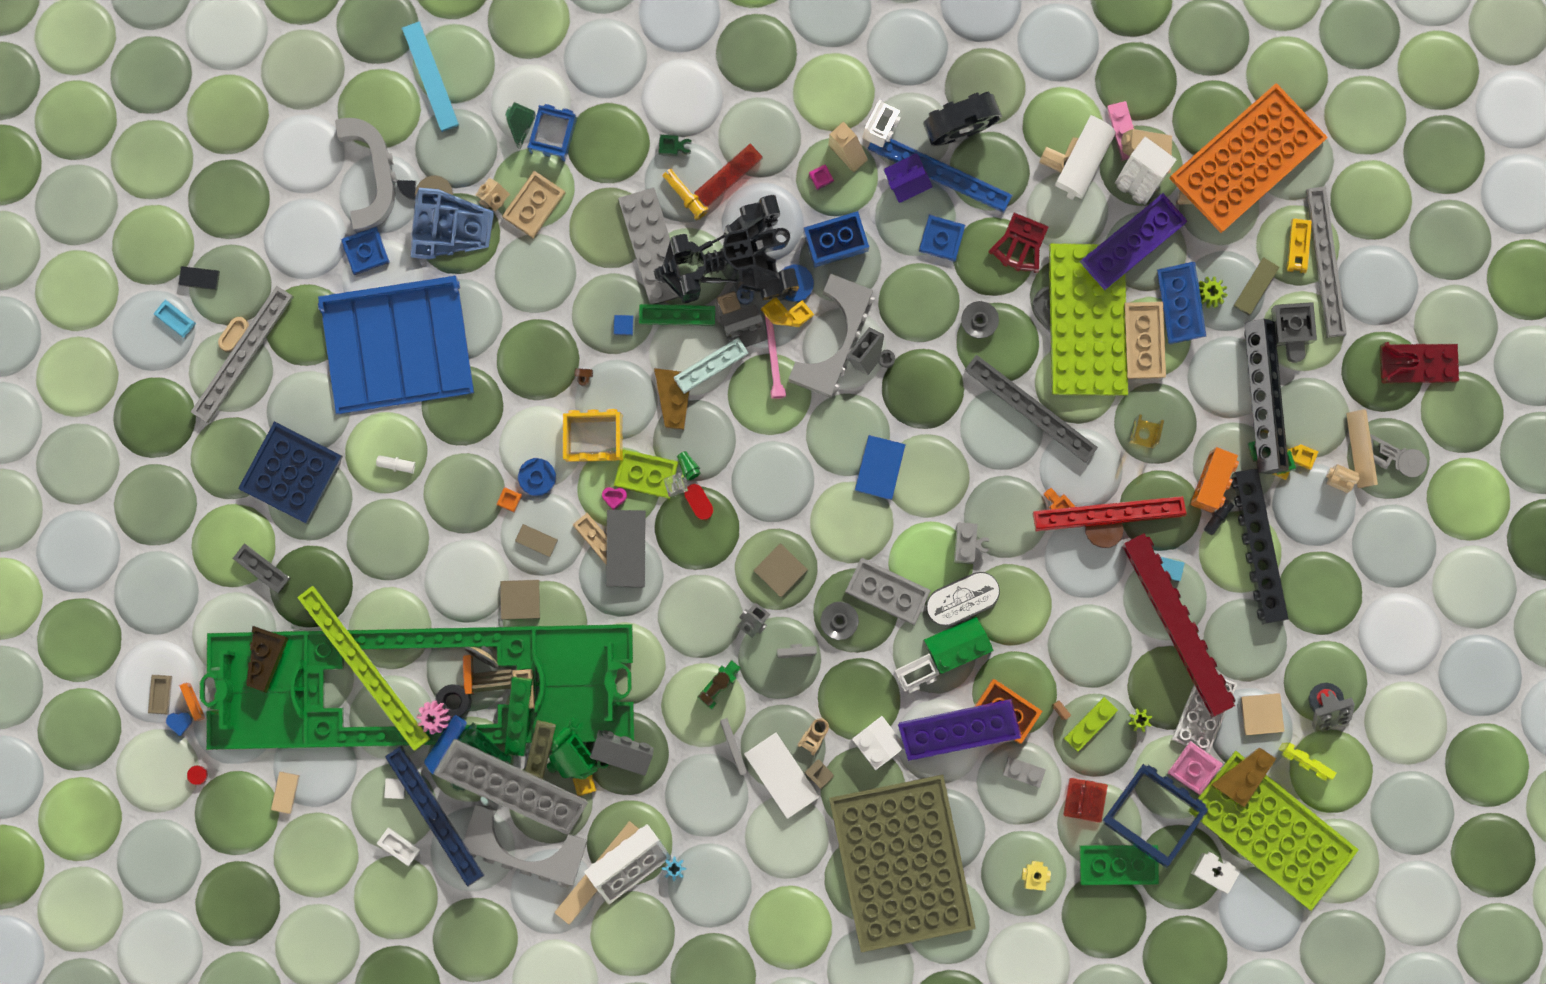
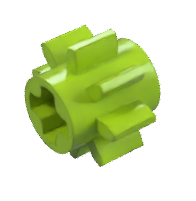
M1137 708L1135 709L1136 714L1128 715L1132 718L1128 725L1134 726L1133 731H1137L1140 728L1142 732H1145V726H1152L1148 723L1152 716L1146 715V709L1140 713ZM1138 715L1140 718H1144V721H1142V725L1140 723H1136Z

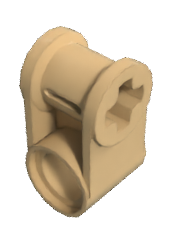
M823 718L815 719L797 746L804 747L814 756L828 732V722ZM818 721H822L826 725V729L823 732L815 730V724Z

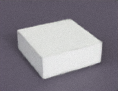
M386 778L384 798L405 799V788L399 779Z

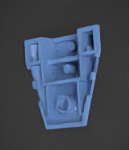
M419 188L416 194L412 223L411 258L433 259L439 255L447 254L448 256L453 255V252L463 250L467 252L489 247L493 211L439 189Z

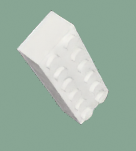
M1144 137L1129 157L1115 184H1117V188L1120 191L1128 192L1132 195V199L1135 202L1146 205L1177 159Z

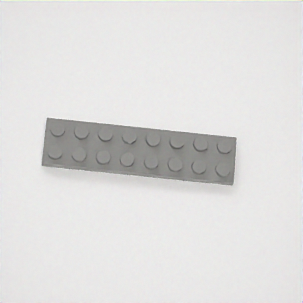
M456 739L453 740L434 772L436 776L566 835L570 833L588 804L586 799Z

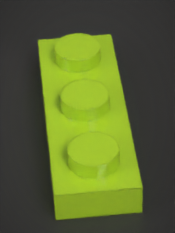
M1103 697L1064 739L1079 752L1118 709Z

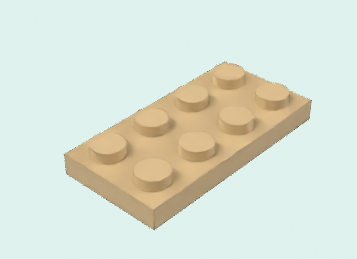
M1163 302L1124 303L1127 378H1165Z

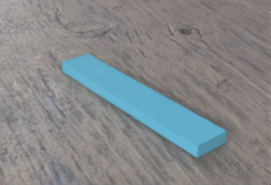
M420 21L403 27L404 35L441 131L459 126Z

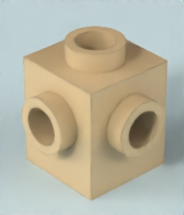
M489 178L485 184L480 186L479 191L475 195L480 199L478 203L482 207L496 211L503 205L510 194L498 182Z

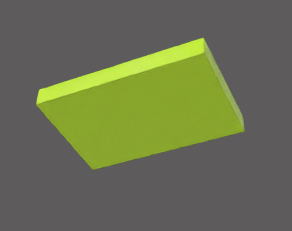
M623 449V460L619 461L614 487L670 499L678 461Z

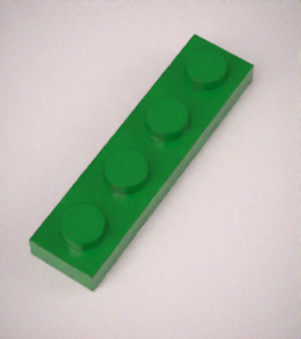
M639 304V324L715 326L716 307Z
M512 678L505 754L525 755L533 679Z

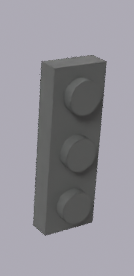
M245 543L232 558L278 594L291 579Z

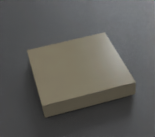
M780 543L753 571L782 597L808 569Z
M540 580L500 581L501 620L540 619Z

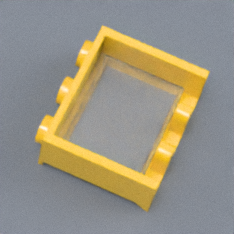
M591 409L587 410V413H580L579 410H569L568 413H563V459L566 462L623 460V415L621 412H618L617 409H607L606 412Z

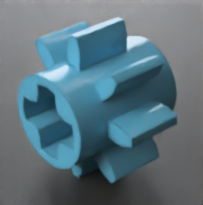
M676 856L673 857L672 862L666 859L665 861L668 866L662 868V870H667L668 872L665 877L667 878L671 875L673 876V881L676 880L678 875L683 878L681 871L687 870L686 867L681 865L684 860L678 862L676 861ZM673 863H676V866L680 867V870L676 871V874H673V871L669 870V867H672Z

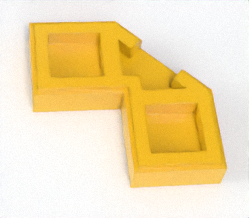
M777 298L772 299L760 309L770 322L776 325L800 327L814 316V313L803 300L789 311Z
M1301 444L1288 449L1292 453L1295 464L1309 470L1312 469L1318 451ZM1290 472L1278 475L1277 473H1274L1272 475H1275L1286 480Z

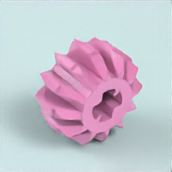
M434 700L431 703H424V707L419 708L421 714H418L416 718L421 720L418 726L424 725L423 732L429 730L430 734H434L436 731L441 733L443 728L448 727L449 724L446 721L450 720L451 717L446 715L449 709H443L444 703L438 705L437 701Z

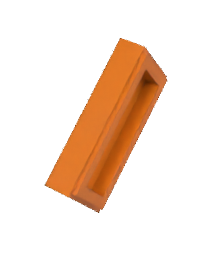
M464 655V690L466 694L474 695L472 690L474 679L473 656Z
M190 683L179 685L194 721L205 719L192 685Z

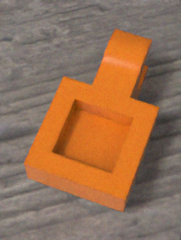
M1052 488L1043 493L1053 503L1049 506L1050 509L1075 507L1065 494L1059 497Z

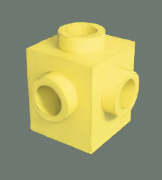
M1032 861L1031 865L1026 864V868L1022 870V880H1025L1024 888L1046 891V883L1050 882L1051 871H1048V867L1043 866V862ZM1038 872L1039 876L1035 879L1034 873Z

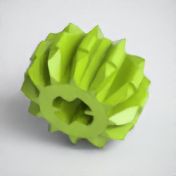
M1213 276L1211 280L1209 277H1205L1204 281L1198 282L1202 299L1201 303L1202 305L1207 303V309L1211 307V304L1214 308H1217L1218 303L1223 304L1225 302L1223 298L1228 296L1227 293L1223 292L1227 289V286L1221 287L1223 280L1217 283L1216 276ZM1210 289H1212V293H1215L1213 296H1210V292H1208Z

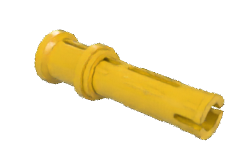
M672 169L667 170L669 173L665 172L662 177L665 178L684 201V207L686 209L689 208L694 214L696 221L703 218L709 209L701 204L698 200L699 197L689 191Z

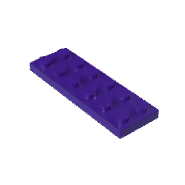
M1162 193L1085 256L1080 263L1098 284L1106 290L1188 221L1166 195Z
M1011 699L903 721L898 724L908 761L1021 738Z

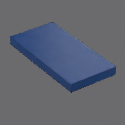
M1195 262L1158 269L1157 273L1168 344L1207 337Z

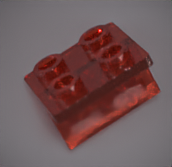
M1069 778L1063 815L1101 823L1108 785L1089 780Z

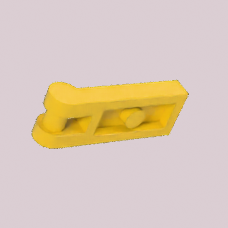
M1291 220L1287 272L1295 270L1300 271V273H1307L1312 220ZM1295 258H1301V263H1295Z

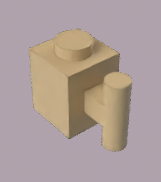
M1337 464L1333 468H1329L1326 474V478H1328L1326 484L1348 493L1352 491L1354 484L1358 483L1359 473Z

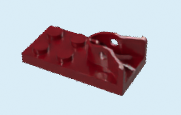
M1385 342L1380 345L1381 383L1459 382L1458 344H1389V342Z

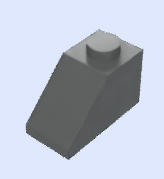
M870 327L866 330L847 355L855 369L867 375L870 374L880 361L884 334Z

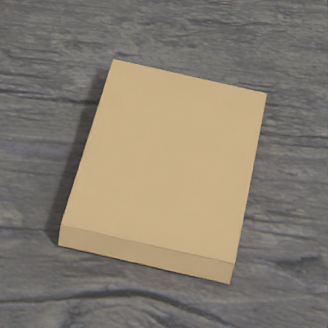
M534 171L504 212L502 218L534 239L566 192Z

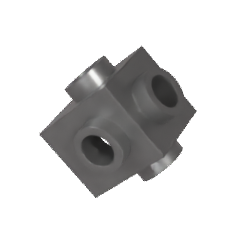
M755 603L749 611L747 609L743 611L739 617L741 622L737 627L753 638L757 632L761 634L767 626L765 622L771 614Z

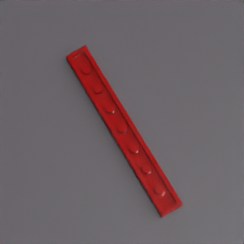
M1181 496L1033 511L1032 515L1036 532L1185 517L1187 513L1184 498Z

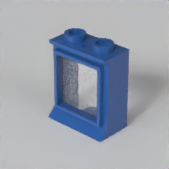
M549 104L539 105L531 138L527 146L529 153H533L534 150L539 151L547 157H551V155L559 156L562 161L566 162L577 120L576 114L572 110L565 108L562 110L555 109L554 106Z

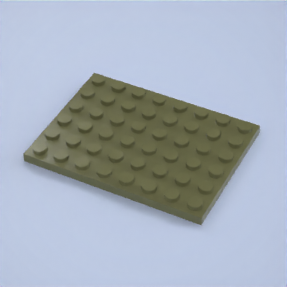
M943 774L829 798L861 953L976 929Z

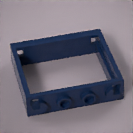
M1142 764L1104 817L1102 823L1167 869L1202 821L1208 809L1202 800L1198 798L1195 800L1190 797L1189 791L1183 787L1179 789L1173 785L1174 781L1169 777H1162L1157 774L1158 770L1151 767L1149 764L1147 766ZM1144 775L1199 813L1168 857L1114 819L1116 813Z

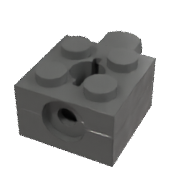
M1314 302L1278 304L1271 308L1272 321L1275 322L1277 346H1286L1288 361L1298 363L1306 356L1305 344H1312L1317 340Z

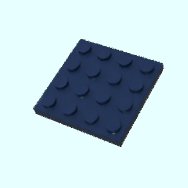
M274 421L238 489L307 524L343 456Z

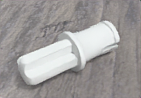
M379 455L376 460V466L392 469L394 472L398 470L413 474L415 470V462L401 460L399 457L391 458Z

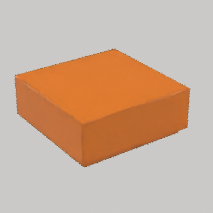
M504 487L496 505L515 513L522 494Z

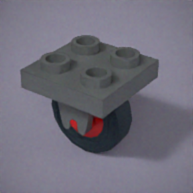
M1320 683L1314 686L1310 692L1309 705L1314 712L1312 724L1314 731L1321 730L1324 732L1331 729L1332 726L1346 725L1352 720L1355 705L1352 697L1344 700L1343 692L1332 683Z

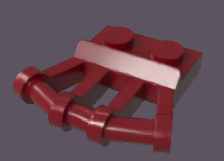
M1014 212L1005 234L992 246L988 253L993 254L1000 260L1003 266L1013 267L1015 271L1039 273L1040 247L1049 226ZM1010 238L1013 241L1005 256L998 248ZM1017 242L1025 245L1019 261L1011 259ZM1029 247L1034 248V264L1023 263Z

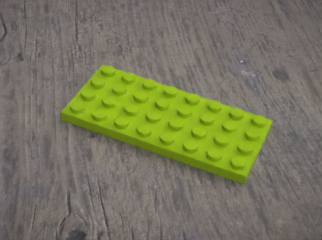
M1049 244L1052 395H1128L1124 303H1126L1125 274L1104 290L1080 263L1085 256L1100 244Z
M1234 751L1205 790L1198 796V799L1202 800L1208 809L1201 823L1308 910L1312 911L1359 849L1267 775H1265L1245 807H1242L1211 785L1213 782L1217 781L1226 772L1245 759L1239 752ZM1192 808L1187 810L1195 818L1199 814Z

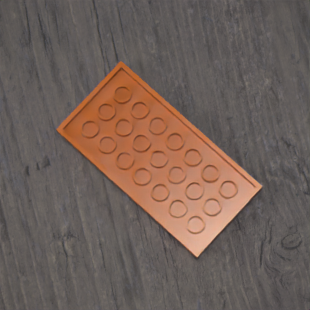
M1276 83L1174 172L1169 179L1211 224L1222 233L1328 137Z

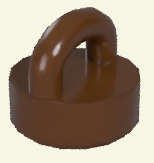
M576 368L574 370V376H577V381L581 386H586L589 383V378L593 377L592 369Z

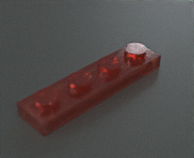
M750 143L697 189L694 194L698 196L705 207H709L763 159V156Z

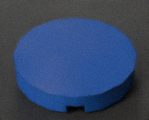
M801 265L785 267L784 269H795L799 284L796 296L792 298L786 296L785 299L790 302L806 300L811 295L814 287V279L811 272Z
M532 458L521 465L518 472V482L527 494L542 496L553 489L556 483V473L554 467L548 461Z

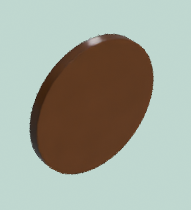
M1122 523L1085 526L1088 540L1100 548H1111L1117 545L1124 531Z

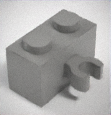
M957 523L954 563L973 564L975 562L976 549L983 553L988 552L989 549L982 548L981 543L989 542V538L983 537L980 540H976L978 524Z

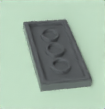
M607 510L606 587H645L646 510Z

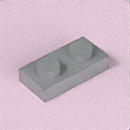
M1008 757L1003 776L1040 788L1046 769Z

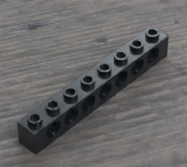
M1263 318L1244 323V336L1247 345L1246 355L1248 357V374L1250 376L1249 389L1252 397L1251 409L1254 418L1253 429L1256 439L1257 468L1259 473L1270 475L1289 471L1275 322Z
M1258 468L1235 472L1230 478L1232 479L1231 487L1235 489L1234 503L1236 508H1239L1240 513L1238 515L1239 526L1243 527L1242 542L1247 547L1245 557L1247 564H1250L1251 567L1249 577L1255 587L1253 597L1254 601L1258 602V620L1262 622V625L1288 620ZM1243 486L1250 487V495L1243 493ZM1248 504L1254 506V514L1247 512L1246 506ZM1251 523L1258 525L1259 530L1257 533L1251 531ZM1255 542L1262 544L1261 552L1255 550ZM1260 560L1264 561L1266 564V569L1264 571L1258 568V562ZM1263 579L1268 580L1270 583L1268 590L1262 587ZM1267 598L1272 599L1274 602L1272 609L1268 608L1265 604Z

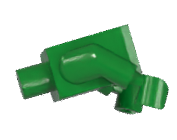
M573 717L569 721V726L564 728L554 738L550 748L552 753L548 757L550 762L547 763V769L550 773L558 771L562 778L565 779L569 777L586 779L597 772L599 767L604 769L609 764L600 763L599 760L590 758V752L576 733H571L573 730H578L581 726V722L576 727L571 725L576 717Z

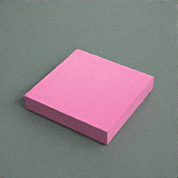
M1190 741L1169 769L1168 774L1198 795H1201L1223 763Z

